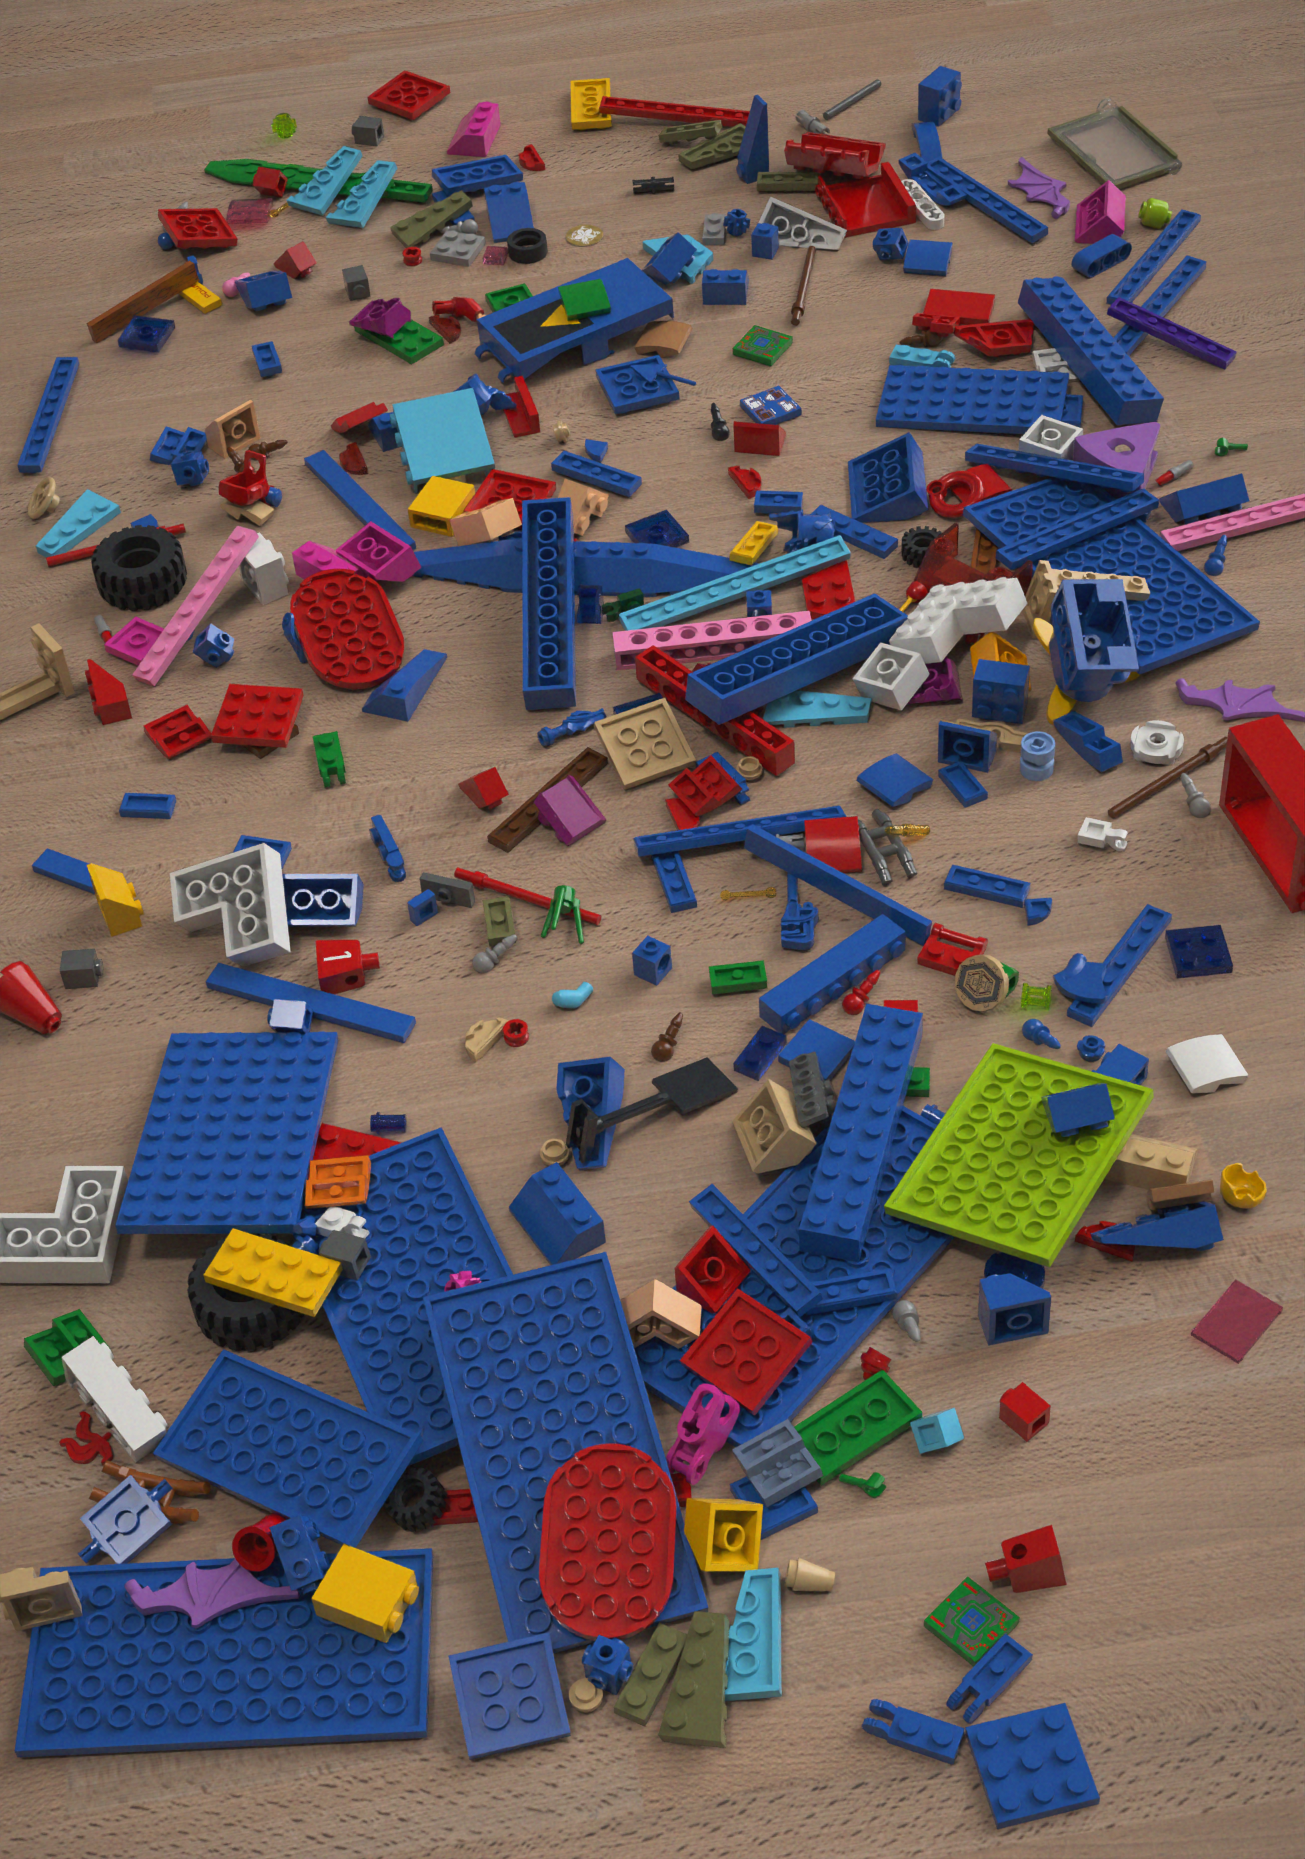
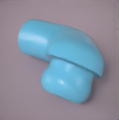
M583 982L576 990L564 989L556 991L552 995V1002L555 1006L562 1008H578L593 992V987L591 984Z

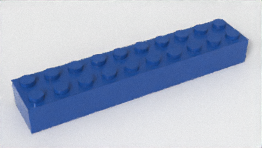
M1055 276L1053 278L1042 279L1036 277L1024 280L1018 304L1063 360L1067 361L1068 366L1116 425L1157 422L1164 397L1078 297L1065 279Z
M571 497L522 501L523 696L526 710L576 707L574 525Z
M874 593L688 674L685 700L720 725L869 658L880 642L890 645V638L895 634L896 629L908 619V615Z
M866 1003L799 1226V1251L855 1262L860 1261L921 1043L923 1013Z

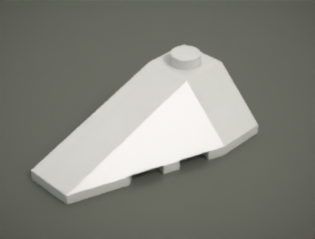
M770 197L759 221L761 224L768 223L778 226L779 246L802 248L814 246L816 249L838 250L847 232L844 228L773 197Z

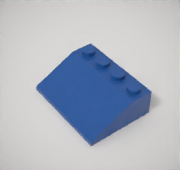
M910 432L848 461L852 519L861 523L908 520L928 510L923 451Z

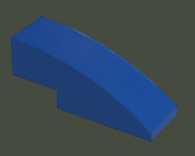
M1076 711L1053 720L1054 726L1067 743L1094 768L1103 772L1123 762L1120 743L1105 736L1104 726Z

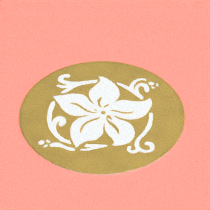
M579 225L571 228L566 233V240L576 246L593 245L603 237V231L593 225Z

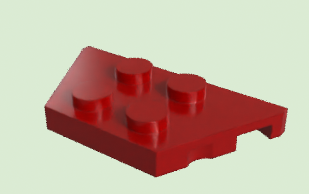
M1031 319L961 325L955 326L953 334L988 356L1018 355L1030 352L1034 323Z
M847 560L802 579L806 611H810L811 619H817L855 602Z

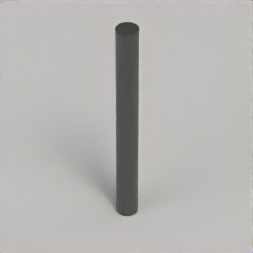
M876 79L823 113L824 119H830L881 86V81Z

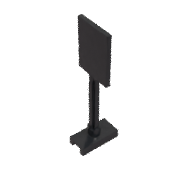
M706 1057L653 1078L652 1084L661 1093L601 1117H598L582 1099L572 1102L566 1146L568 1148L577 1146L580 1150L579 1161L584 1163L592 1159L595 1135L602 1133L605 1128L667 1103H671L683 1115L737 1093L738 1088Z

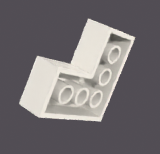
M1001 577L992 581L978 580L974 583L966 584L958 582L948 586L939 584L930 589L928 595L908 615V619L896 629L889 642L891 646L920 653L925 664L942 662L963 635L1005 631L1028 603L1018 578L1007 579L1006 577Z
M265 843L170 873L174 923L193 932L223 922L226 958L245 967L291 952L280 853Z
M65 1166L55 1213H0V1283H110L120 1238L115 1225L128 1184L124 1166Z

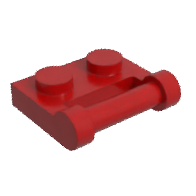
M935 923L930 936L917 957V964L955 976L959 965L967 958L985 953L988 939L980 936L974 938L945 929L944 925ZM944 939L972 948L973 951L971 952L939 941Z

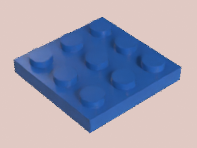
M660 355L595 369L596 378L615 414L627 413L628 411L648 408L680 399L679 391L672 379L658 376L650 384L630 367V365L664 364ZM665 368V369L662 371V372H664V373L669 374L667 368Z
M549 1632L448 1656L469 1760L571 1736Z
M1066 1703L965 1727V1735L997 1830L1099 1804L1100 1796Z

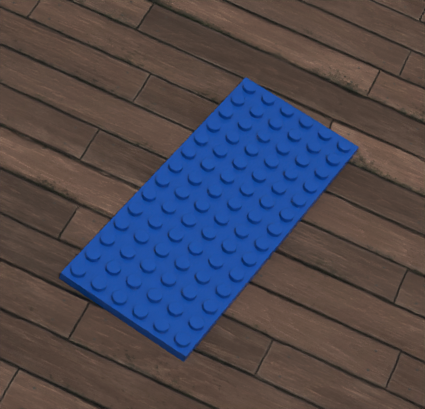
M905 1106L902 1107L859 1262L799 1251V1226L829 1127L825 1128L815 1138L817 1144L813 1147L811 1153L805 1156L798 1165L787 1167L743 1214L810 1282L890 1268L897 1290V1299L812 1315L803 1314L800 1319L810 1328L813 1337H811L812 1344L755 1416L740 1406L738 1418L726 1440L735 1448L787 1419L791 1422L955 1238V1236L885 1214V1203L938 1126ZM747 1265L751 1271L737 1288L780 1316L789 1307ZM724 1304L716 1313H711L701 1307L700 1334ZM654 1336L634 1348L645 1388L683 1413L696 1388L701 1384H708L682 1366L680 1359L696 1339L678 1349ZM708 1393L702 1398L703 1408L712 1399V1393ZM724 1403L720 1418L725 1417L729 1413L728 1403Z

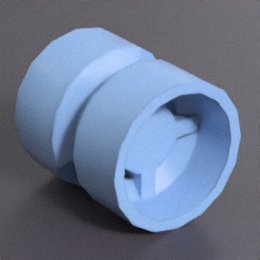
M1035 731L1026 734L1021 741L1020 773L1023 777L1032 781L1048 779L1054 771L1055 740L1046 732Z

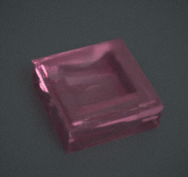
M487 246L482 258L483 264L504 265L508 255V248Z

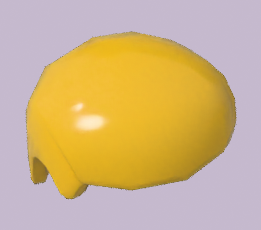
M1241 1163L1227 1165L1222 1170L1220 1178V1194L1224 1200L1232 1206L1246 1209L1261 1204L1266 1197L1267 1190L1266 1183L1259 1177L1258 1172L1248 1173L1244 1171Z

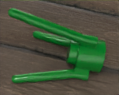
M560 885L554 889V897L551 899L550 909L541 933L542 938L546 937L550 924L551 930H556L560 913L566 914L573 909L579 944L584 943L579 909L580 899L575 898L576 891L574 888Z

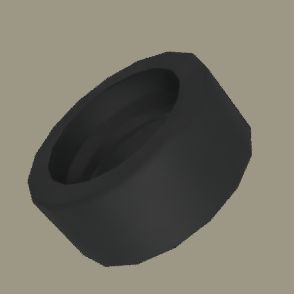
M522 228L512 232L507 238L509 257L517 263H535L541 261L548 253L546 234L539 229ZM523 245H533L529 247H521Z

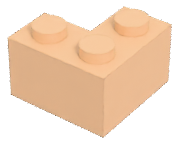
M564 479L558 498L571 497L574 533L583 536L589 526L591 514L599 517L602 516L607 508L609 495Z
M513 498L497 501L482 509L465 512L450 519L458 546L483 543V541L485 543L499 541L498 536L505 537L515 533L514 528L522 525Z
M656 1279L620 1300L634 1348L656 1336L679 1349L700 1336L701 1305Z

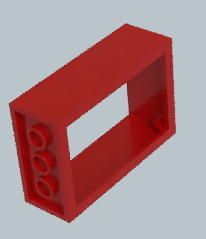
M1279 714L1229 727L1219 806L1290 912L1305 910V750Z

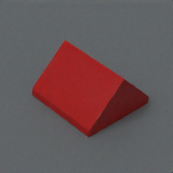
M734 421V452L780 456L786 437V431L780 425Z
M713 1225L705 1231L674 1268L676 1291L700 1304L703 1309L716 1313L751 1270Z

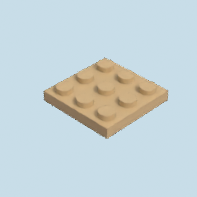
M666 698L594 722V729L624 790L694 766L696 763V759Z

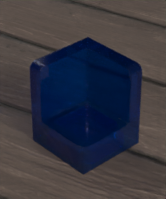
M579 585L577 623L601 624L603 618L602 605L604 604L603 586Z

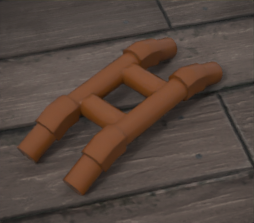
M106 1460L101 1471L121 1482L129 1475H132L143 1488L146 1486L154 1488L165 1479L173 1490L168 1492L158 1502L163 1514L173 1524L196 1522L199 1518V1511L197 1509H183L182 1507L170 1506L175 1493L182 1496H196L197 1494H209L211 1490V1485L208 1481L195 1482V1480L167 1478L139 1472L136 1469L124 1465L120 1466ZM94 1487L89 1499L98 1503L109 1493Z

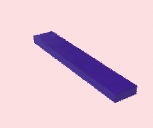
M1120 297L1107 310V315L1222 369H1226L1236 357V351Z

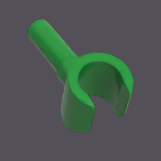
M1220 438L1217 440L1215 454L1217 456H1225L1228 450H1247L1248 444L1229 443L1226 438Z
M874 1472L868 1480L840 1474L839 1477L840 1482L863 1488L864 1492L871 1498H877L886 1489V1485L882 1484L885 1478L877 1472Z

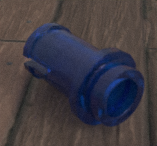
M377 1112L376 1115H371L370 1130L371 1132H376L377 1135H380V1132H406V1114L381 1115L380 1112Z

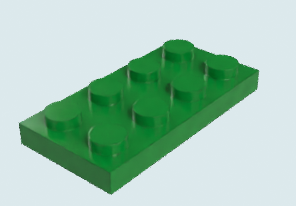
M412 319L411 322L407 321L393 334V338L354 326L355 332L411 365L444 345L443 337Z
M880 1370L794 1426V1428L802 1437L806 1449L821 1468L823 1476L816 1481L822 1486L911 1427L910 1422L922 1418V1411L884 1370Z

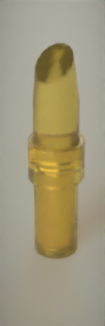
M914 824L892 825L885 828V833L902 835L903 837L929 835L930 827L929 825Z

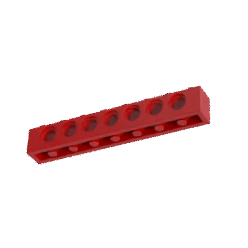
M652 645L635 657L636 678L639 682L661 697L666 698L668 702L746 756L757 758L762 767L772 774L778 776L795 764L794 740L753 712L749 711L719 725L686 701L688 674L692 673V671L656 646Z

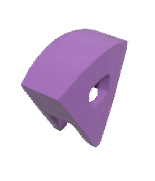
M1150 422L1075 437L1073 461L1144 473V483L1132 492H1122L1120 489L1112 487L1103 488L1115 499L1140 489H1145L1158 456V452L1153 449L1159 435L1160 424ZM1124 444L1131 450L1116 452L1115 447Z

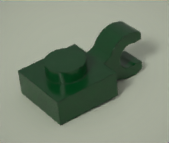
M641 589L617 595L618 601L602 605V614H606L607 622H614L619 618L620 613L644 605V596Z

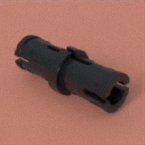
M651 177V179L632 180L633 186L641 185V187H633V193L650 191L656 193V191L674 190V184L665 185V183H674V177L658 179Z

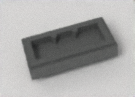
M425 872L419 878L421 892L423 893L427 889L431 890L435 894L437 901L472 908L475 903L473 883Z

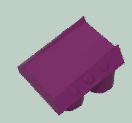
M392 298L388 301H384V299L372 300L349 321V325L393 338V334L407 321L411 322V311L403 306L400 298Z
M947 656L942 662L925 664L929 676L907 704L963 700L956 664L951 659H948Z
M569 774L567 778L545 792H540L534 801V804L539 809L538 820L543 825L552 826L555 830V837L567 846H570L606 822V818L575 778Z

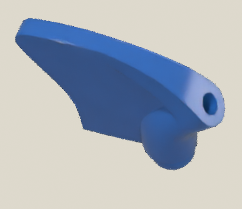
M1076 953L1069 960L1064 970L1053 975L1055 985L1062 994L1084 1002L1099 1004L1107 1002V995L1103 985V978L1108 969L1107 964L1087 962L1083 954Z

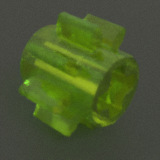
M288 113L276 115L271 124L273 133H277L280 138L291 137L296 132L295 128H297L296 119H291Z

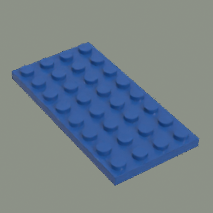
M889 365L876 416V427L1025 434L1041 415L1062 422L1069 385V373L1058 371L1039 372L1035 370L1016 371L1012 369L993 370L990 368L971 369Z
M223 1349L153 1452V1455L164 1463L203 1481H208L211 1485L273 1514L280 1515L286 1520L298 1515L309 1516L310 1520L313 1519L315 1521L320 1536L343 1546V1544L356 1548L422 1444L423 1439L419 1434Z

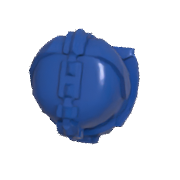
M802 509L795 512L791 510L790 512H781L780 514H769V520L776 521L778 528L792 531V539L785 543L783 549L787 554L835 537L834 522L828 515H803Z

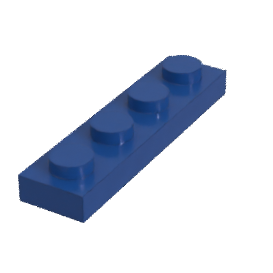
M563 451L551 463L552 471L627 497H631L642 485V477L567 451Z
M820 505L810 514L830 516L834 522L835 537L841 535L845 542L885 559L898 547L897 538L823 505Z

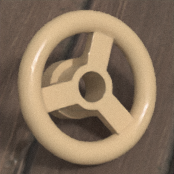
M44 478L35 488L28 504V516L31 519L39 518L45 511L52 513L57 508L60 497L55 495L56 482L54 478ZM49 484V488L44 491V488Z

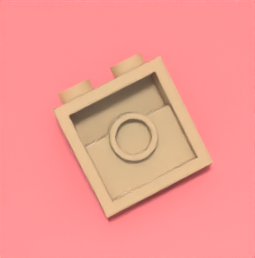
M33 1567L16 1568L8 1573L0 1574V1603H2L5 1619H11L16 1631L82 1616L81 1602L68 1571L50 1572L45 1576L37 1577Z

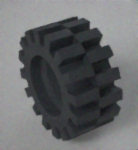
M917 526L916 530L911 528L909 532L906 531L904 536H902L901 545L903 561H907L909 566L913 563L914 568L922 565V569H926V565L932 568L934 563L936 565L940 564V560L943 561L945 556L944 535L942 536V532H937V529L934 527L929 530V526H925V529Z
M412 1467L409 1474L406 1471L403 1472L401 1478L386 1499L384 1507L402 1529L407 1530L408 1528L411 1532H416L418 1527L422 1531L426 1529L425 1523L428 1522L431 1526L436 1523L433 1520L435 1515L439 1518L442 1516L443 1513L440 1508H446L447 1503L444 1499L447 1498V1493L432 1472L422 1467L419 1470ZM424 1491L422 1499L417 1504L406 1508L409 1499L414 1494Z

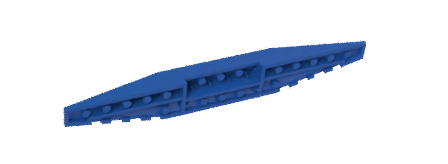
M522 539L414 552L421 568L412 576L422 578L424 575L433 576V580L444 581L447 578L457 580V584L461 585L471 582L479 584V588L490 589L491 586L500 587L502 592L522 593ZM574 541L575 595L617 596L640 588L644 597H657L656 593L670 592V595L760 563L754 562L753 565L730 561L728 557L659 544Z

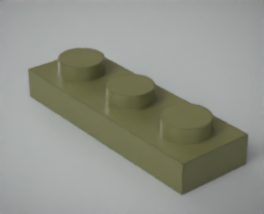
M721 120L666 127L658 136L660 143L668 142V144H674L679 142V140L685 139L690 142L700 137L711 139L717 136L722 129Z
M758 172L757 191L812 192L815 191V185H818L820 173Z
M662 1623L658 1624L614 1705L615 1714L644 1727L646 1726L680 1662L688 1634Z

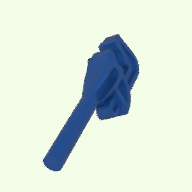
M787 872V906L781 918V946L784 948L808 950L814 945V927L819 920V911L817 907H813L811 902H805L802 908L798 903V878Z

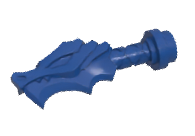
M603 708L595 712L576 711L571 713L570 717L563 720L562 725L556 728H541V731L537 732L538 740L542 746L553 745L555 738L565 734L572 735L576 731L585 732L594 722L605 719L606 714Z

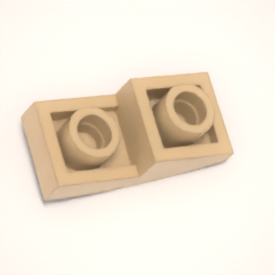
M226 499L220 504V508L239 520L241 517L246 516L259 526L272 517L275 510L259 500L254 501L251 505L241 506L235 505Z

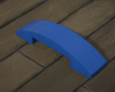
M934 122L912 123L914 138L917 139L920 157L926 162H930L937 157L942 158L939 136Z
M917 153L899 159V165L907 178L916 181L933 202L948 206L966 198L967 194L956 185L946 186L927 170L928 162Z

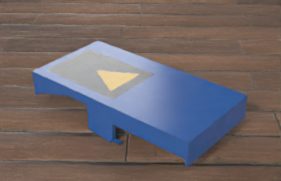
M626 258L477 319L480 346L476 348L475 355L481 359V355L484 352L493 353L506 367L498 374V379L502 383L509 375L523 376L525 379L561 352L580 344L582 360L585 365L607 358L608 355L615 352L613 349L609 351L608 339L666 315L674 318L673 299L629 258ZM601 279L609 299L611 313L568 321L565 309L562 306L558 287Z

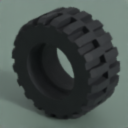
M136 525L135 528L126 527L122 528L120 532L115 531L111 533L109 538L105 537L100 542V545H97L91 558L92 570L100 596L112 606L116 605L117 608L123 610L129 608L131 611H137L138 609L149 610L153 606L159 607L165 601H171L175 594H179L187 579V569L180 542L172 533L160 527L156 529L155 526L151 525L147 527Z
M253 1234L265 1239H269L290 1246L287 1242H285L282 1239H279L277 1241L276 1236L270 1234H265L264 1236H260V1234ZM222 1238L216 1242L215 1247L211 1248L209 1246L202 1253V1259L198 1258L192 1266L193 1271L190 1272L188 1277V1297L197 1325L207 1338L212 1339L213 1343L221 1347L227 1344L228 1348L239 1351L240 1348H246V1351L256 1350L258 1346L264 1345L265 1348L272 1346L273 1341L277 1339L281 1341L287 1337L290 1329L295 1330L301 1322L299 1317L302 1318L305 1314L259 1299L248 1302L228 1301L224 1298L230 1290L206 1283L204 1273L224 1243L225 1238Z

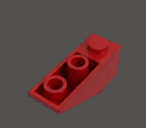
M87 659L89 670L84 671L88 685L93 684L88 686L91 700H96L92 702L95 717L100 716L103 725L132 719L124 684L93 660Z

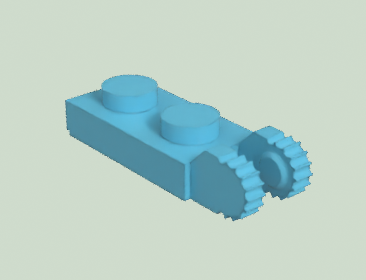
M896 344L889 357V364L951 368L955 355L947 350L937 352Z

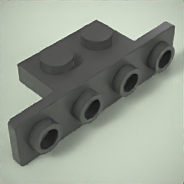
M816 1052L800 1054L789 1061L799 1124L801 1127L822 1120L825 1128L830 1127L836 1107V1101L833 1097L835 1096L833 1085L830 1079L824 1080Z

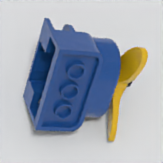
M1123 579L1062 580L1051 604L1052 625L1041 618H1035L1032 626L1036 637L1051 656L1054 679L1057 684L1050 696L1046 710L1047 720L1052 725H1054L1053 720L1070 713L1076 701H1097L1109 693L1113 684L1129 682L1140 676L1136 672L1139 670L1135 649L1137 638L1132 633L1133 617L1131 611H1128Z

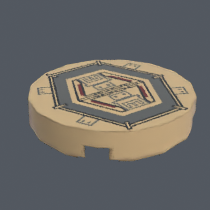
M975 955L967 958L959 965L955 975V988L959 999L965 1006L975 1011H988L1005 1000L1009 988V979L1007 973L1002 968L1004 966L999 960L989 955Z

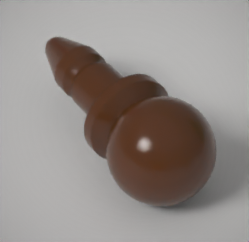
M929 329L927 332L921 331V336L906 337L900 340L899 343L907 346L923 343L924 347L927 344L936 346L941 343L943 337L937 336V332H930Z
M276 440L268 444L266 442L252 444L248 450L270 457L271 452L282 449L288 441Z
M227 447L228 456L235 464L234 470L238 473L244 470V459L242 460L234 449Z
M679 1012L671 1020V1025L668 1026L665 1035L660 1034L659 1040L653 1044L651 1054L656 1061L665 1062L672 1058L674 1053L673 1047L677 1045V1041L674 1039L682 1025L683 1013Z

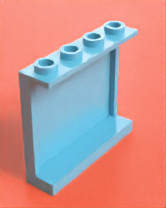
M473 388L392 404L393 414H389L392 428H397L398 433H395L397 447L402 446L403 452H400L401 462L403 466L407 465L408 471H405L408 485L413 486L414 493H418V484L427 483L432 476L447 479L484 471L487 477L490 471L495 469L494 459Z

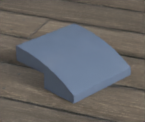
M788 1419L732 1449L739 1465L766 1507L823 1476L820 1466L806 1449L802 1437Z

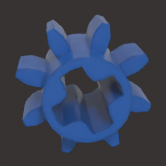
M733 209L724 217L723 226L727 227L729 234L740 236L746 233L751 219L746 218L747 214L745 211Z

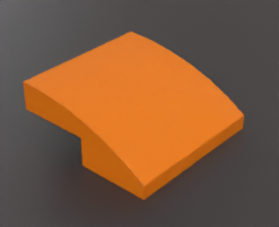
M369 1155L311 1160L309 1180H306V1209L366 1204L371 1171Z

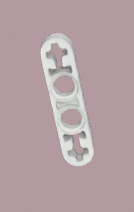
M911 179L902 180L901 182L916 204V216L931 230H938L944 227V213L918 183Z

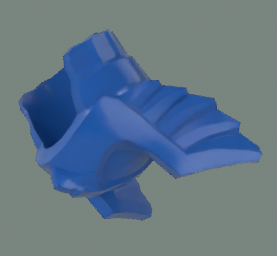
M477 374L470 376L468 381L453 391L473 388L481 416L488 411L489 405L495 410L516 409L517 404L511 401V397L507 396L505 392L491 386H486Z

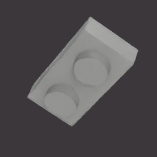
M713 213L705 215L703 245H724L726 226H723L726 214Z

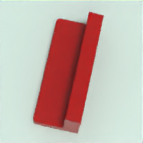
M523 376L514 377L516 392L506 395L511 397V401L516 403L517 407L516 409H503L512 434L517 438L540 433L539 414Z

